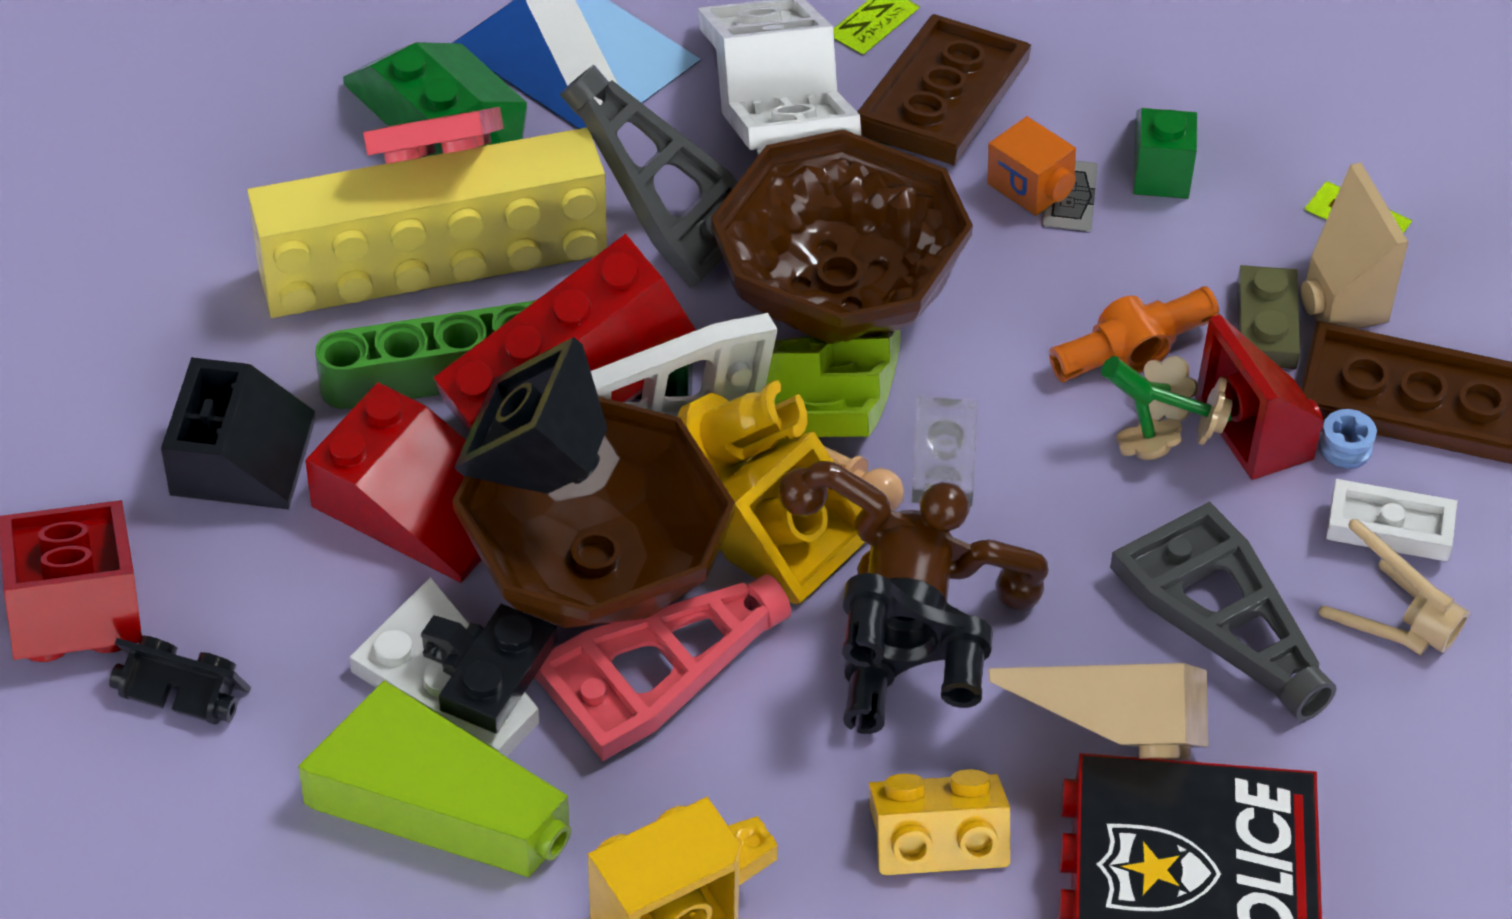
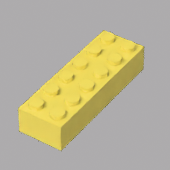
M587 127L247 189L258 270L270 318L585 260L595 257L607 248L605 172L592 135Z

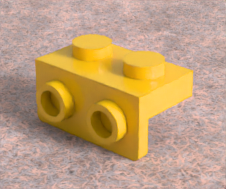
M966 769L953 773L951 777L923 779L915 774L903 773L892 775L885 781L868 782L869 808L877 833V864L882 875L1003 868L1010 864V805L998 774H987L980 770Z

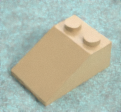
M1186 663L989 668V682L1120 745L1139 747V759L1191 760V748L1209 747L1207 670Z

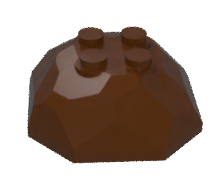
M599 397L608 429L597 453L600 456L599 464L594 472L579 484L572 482L549 494L464 476L452 500L453 511L501 595L507 602L519 611L564 628L605 625L649 618L706 580L734 516L735 501L680 417Z

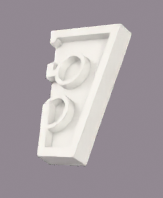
M430 577L349 657L351 672L375 688L385 680L507 757L539 724L538 707L524 692L497 734L440 711L439 694L451 676L443 672L441 663L423 656L422 652L424 649L421 632L433 615L459 622L466 629L469 623Z

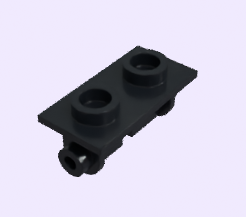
M146 635L141 636L138 644L116 638L115 644L128 657L125 665L117 663L112 669L109 686L117 689L119 696L122 698L163 709L171 686L176 687L179 690L172 706L174 712L216 725L221 720L230 722L236 713L238 699L231 696L233 689L247 693L250 692L251 686L234 671L236 664L228 659L206 652H200L197 660L176 655L178 648L175 645Z

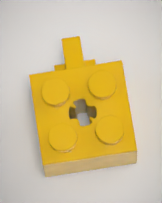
M708 796L688 806L673 807L665 811L655 822L627 835H614L602 842L596 850L588 853L590 919H738L739 885L777 860L778 844L758 816L727 825Z

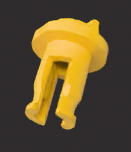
M779 380L768 383L761 392L746 393L731 401L718 394L709 393L682 406L677 417L681 418L724 484L754 456L773 449L786 437H789L790 440L795 439L805 432L808 423L807 410L800 394L775 404V396L781 392V384Z

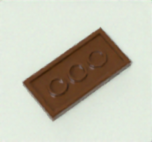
M932 14L857 111L860 114L861 136L955 166L1029 61L1031 44Z
M1316 322L1301 390L1307 399H1312L1316 402L1322 413L1323 423L1330 413L1337 410H1357L1369 416L1375 423L1376 435L1512 464L1511 361L1327 322Z

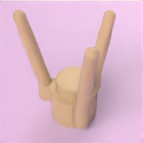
M1357 519L1350 520L1348 524L1350 530L1382 558L1378 563L1379 569L1414 597L1403 617V621L1409 624L1411 629L1408 632L1329 606H1321L1318 609V614L1323 618L1403 644L1420 656L1429 645L1444 653L1463 629L1470 612L1455 603L1452 597L1432 585Z

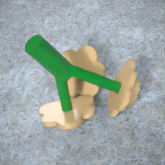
M1117 356L1107 359L1101 368V375L1135 402L1140 422L1138 427H1129L1117 434L1120 451L1124 456L1136 454L1140 459L1152 460L1166 455L1171 447L1178 445L1182 441L1180 434L1182 425L1180 421L1186 419L1190 412L1201 415L1197 430L1199 434L1197 443L1201 445L1206 443L1207 438H1211L1213 432L1221 434L1226 424L1232 419L1230 413L1232 400L1225 398L1224 393L1227 379L1222 377L1218 379L1208 396L1207 403L1191 399L1198 392V383L1195 379L1188 377V363L1181 357L1171 356L1163 362L1158 360L1148 361L1144 366L1145 377Z

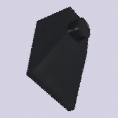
M572 337L493 379L454 466L460 474L549 494L572 482L579 484L594 472L600 461V456L597 453L608 428L583 344L575 337Z

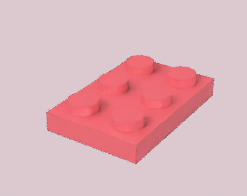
M500 107L383 127L365 131L363 135L367 155L383 153L385 164L417 159L436 153L435 143H441L443 154L478 148L479 146L492 143L490 133L502 130L504 126Z

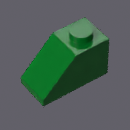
M1140 108L1137 110L1135 120L1134 195L1189 199L1197 153V112Z

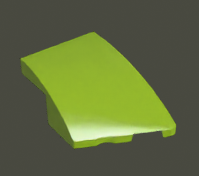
M896 330L881 334L880 337H856L850 341H842L836 344H829L815 337L775 340L766 382L767 385L772 381L779 380L781 384V392L776 394L775 404L800 394L807 410L808 419L804 433L814 431L818 437H870L881 418L889 397L899 355L901 332Z

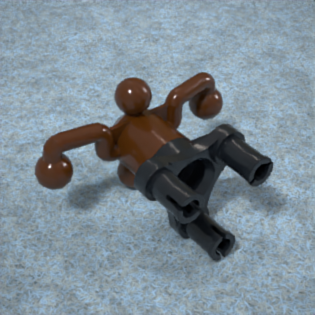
M820 461L808 468L798 467L786 473L779 484L778 493L780 502L792 515L803 517L818 512L823 508L828 497V487L862 508L855 520V530L862 541L871 545L870 551L862 556L858 564V574L851 577L845 585L843 609L848 615L842 655L846 660L845 678L849 682L847 705L843 717L847 728L852 730L855 727L856 715L860 714L857 727L858 733L871 734L880 731L885 725L884 712L887 687L893 683L895 677L912 667L933 661L945 660L944 680L941 686V699L945 703L958 708H970L980 703L982 700L981 684L984 660L990 656L992 651V627L985 620L967 615L947 603L950 579L961 580L969 578L986 564L1003 568L995 582L998 598L1009 609L1024 611L1034 607L1042 597L1044 592L1043 581L1049 572L1046 558L1035 551L996 540H979L968 544L952 537L949 531L959 528L964 524L970 511L965 491L955 483L942 481L926 489L919 503L920 511L902 510L895 512L891 510L890 502L882 491L833 462Z

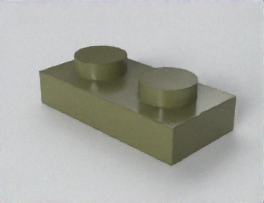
M1240 265L1237 279L1238 331L1279 367L1297 369L1300 356L1297 269Z

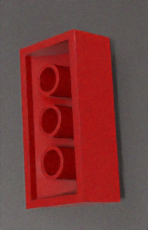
M624 234L434 376L433 379L443 402L468 433H470L494 378L572 337H575L583 344L590 371L696 331L660 273L627 234ZM645 379L612 391L610 400L631 402L643 392Z

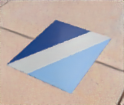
M513 0L452 42L463 44L495 74L578 129L586 128L584 121L559 94L592 65H595L609 82L613 80L634 98L643 103L701 60L609 0ZM594 97L597 103L601 105L603 101Z

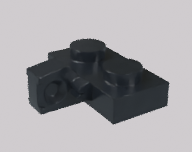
M502 603L485 628L480 624L470 623L466 629L459 622L433 615L421 632L424 649L422 653L424 657L441 663L443 672L451 676L439 694L440 711L497 734L558 642L557 625Z

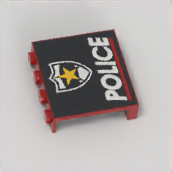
M1079 753L1075 779L1064 778L1062 785L1061 817L1073 818L1072 833H1062L1059 872L1071 873V889L1060 890L1058 919H1322L1317 771Z

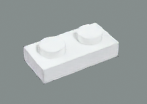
M1336 479L1331 499L1326 540L1368 547L1349 528L1350 520L1357 519L1397 553L1448 562L1453 547L1458 500Z

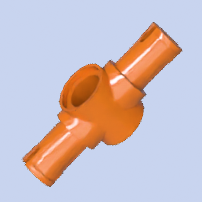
M1202 286L1191 291L1189 294L1164 304L1156 300L1145 305L1138 296L1129 295L1121 297L1103 310L1097 325L1093 326L1092 333L1051 347L1049 350L1051 354L1049 356L1050 365L1054 374L1062 383L1103 366L1105 361L1113 356L1120 358L1138 373L1144 372V366L1148 361L1158 360L1162 362L1170 352L1172 343L1176 341L1177 335L1196 327L1204 326L1209 323L1210 317L1218 315V302L1213 292L1207 286Z

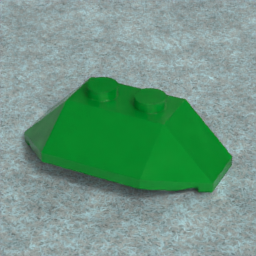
M415 42L390 52L343 76L344 85L387 126L500 107L504 129L490 133L492 143L485 144L484 146L523 139L527 102L463 44ZM435 143L436 153L428 154L427 156L442 154L441 143Z

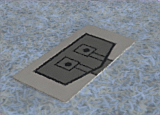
M1075 162L1076 181L1074 189L1064 200L1055 202L1044 210L1043 226L1091 231L1097 163Z

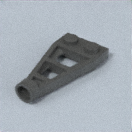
M592 65L573 80L559 95L584 121L654 247L691 288L700 283L723 259L711 228V217L738 181L730 171L613 80L609 82L598 68ZM594 97H597L600 100H602V104L599 105L597 101L594 99ZM626 122H630L640 129L657 147V153L643 167L637 166L632 161L617 136L618 130ZM664 165H672L680 169L696 182L700 190L699 198L681 217L673 216L667 211L655 190L654 176Z
M1210 501L1112 552L1110 568L1147 608L1272 691L1299 721H1306L1315 717L1332 701L1336 693V685L1319 668V661L1251 544ZM1222 569L1231 574L1243 595L1242 599L1218 612H1213L1204 608L1183 592V589ZM1261 616L1266 620L1280 641L1257 652L1239 640L1230 631Z

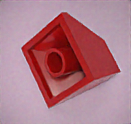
M1219 314L1210 317L1198 377V392L1195 398L1197 401L1207 403L1208 396L1220 377L1227 379L1224 393L1225 398L1232 400L1230 412L1232 419L1226 424L1220 435L1251 480L1314 460L1319 436L1324 425L1322 413L1316 402L1312 399H1307L1289 374L1223 316Z

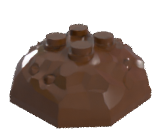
M844 129L766 145L711 217V228L731 275L732 284L737 295L763 314L768 313L771 318L783 321L790 327L829 344H836L842 341L847 342L861 335L890 333L904 329L915 322L939 296L946 285L956 260L972 236L973 224L946 168Z

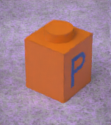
M1026 116L989 142L987 184L1037 216L1053 203L1064 200L1074 189L1076 181V147Z

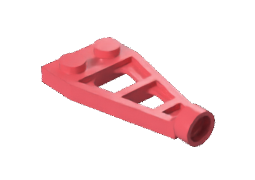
M764 574L748 584L742 582L667 605L646 619L609 623L586 630L553 648L535 675V679L603 762L657 731L763 631L769 630L790 618L791 606L786 593L778 581L771 575ZM710 619L724 636L699 656L692 657L673 635V632L689 624ZM645 646L657 647L673 666L672 671L651 691L636 693L611 662L621 653Z

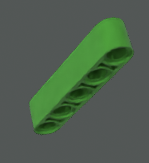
M536 300L328 333L319 340L315 350L320 394L327 404L338 409H353L377 382L411 399L440 395L433 379L434 376Z

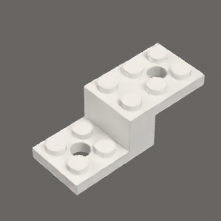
M763 0L698 8L699 29L717 50L722 115L749 150L756 149L759 155L766 145L843 129L861 136L860 114L837 91L833 26L806 0Z

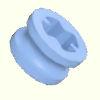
M1342 409L1330 413L1324 421L1319 449L1321 455L1327 462L1336 467L1349 469L1358 468L1366 464L1371 458L1373 444L1376 439L1377 429L1375 423L1369 416L1357 410ZM1344 435L1351 436L1352 443L1346 442Z

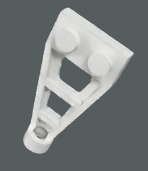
M768 313L711 324L591 371L598 397L611 399L612 391L645 379L641 401L622 403L677 417L682 406L709 393L718 394L731 401L746 393L761 392L766 386L778 329ZM706 360L699 393L692 396H665L668 375L671 372L696 361Z

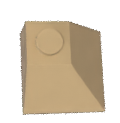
M1361 162L1350 164L1312 253L1307 279L1301 284L1302 303L1309 315H1314L1317 321L1355 329L1389 322L1408 246V240Z

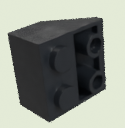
M191 357L161 446L170 496L289 509L316 420L315 410L251 364Z

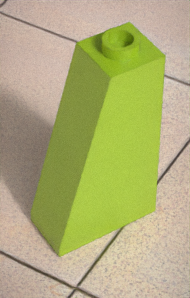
M385 680L298 765L304 804L313 810L522 876L530 877L545 859L548 861L555 859L563 851L571 835L568 795Z

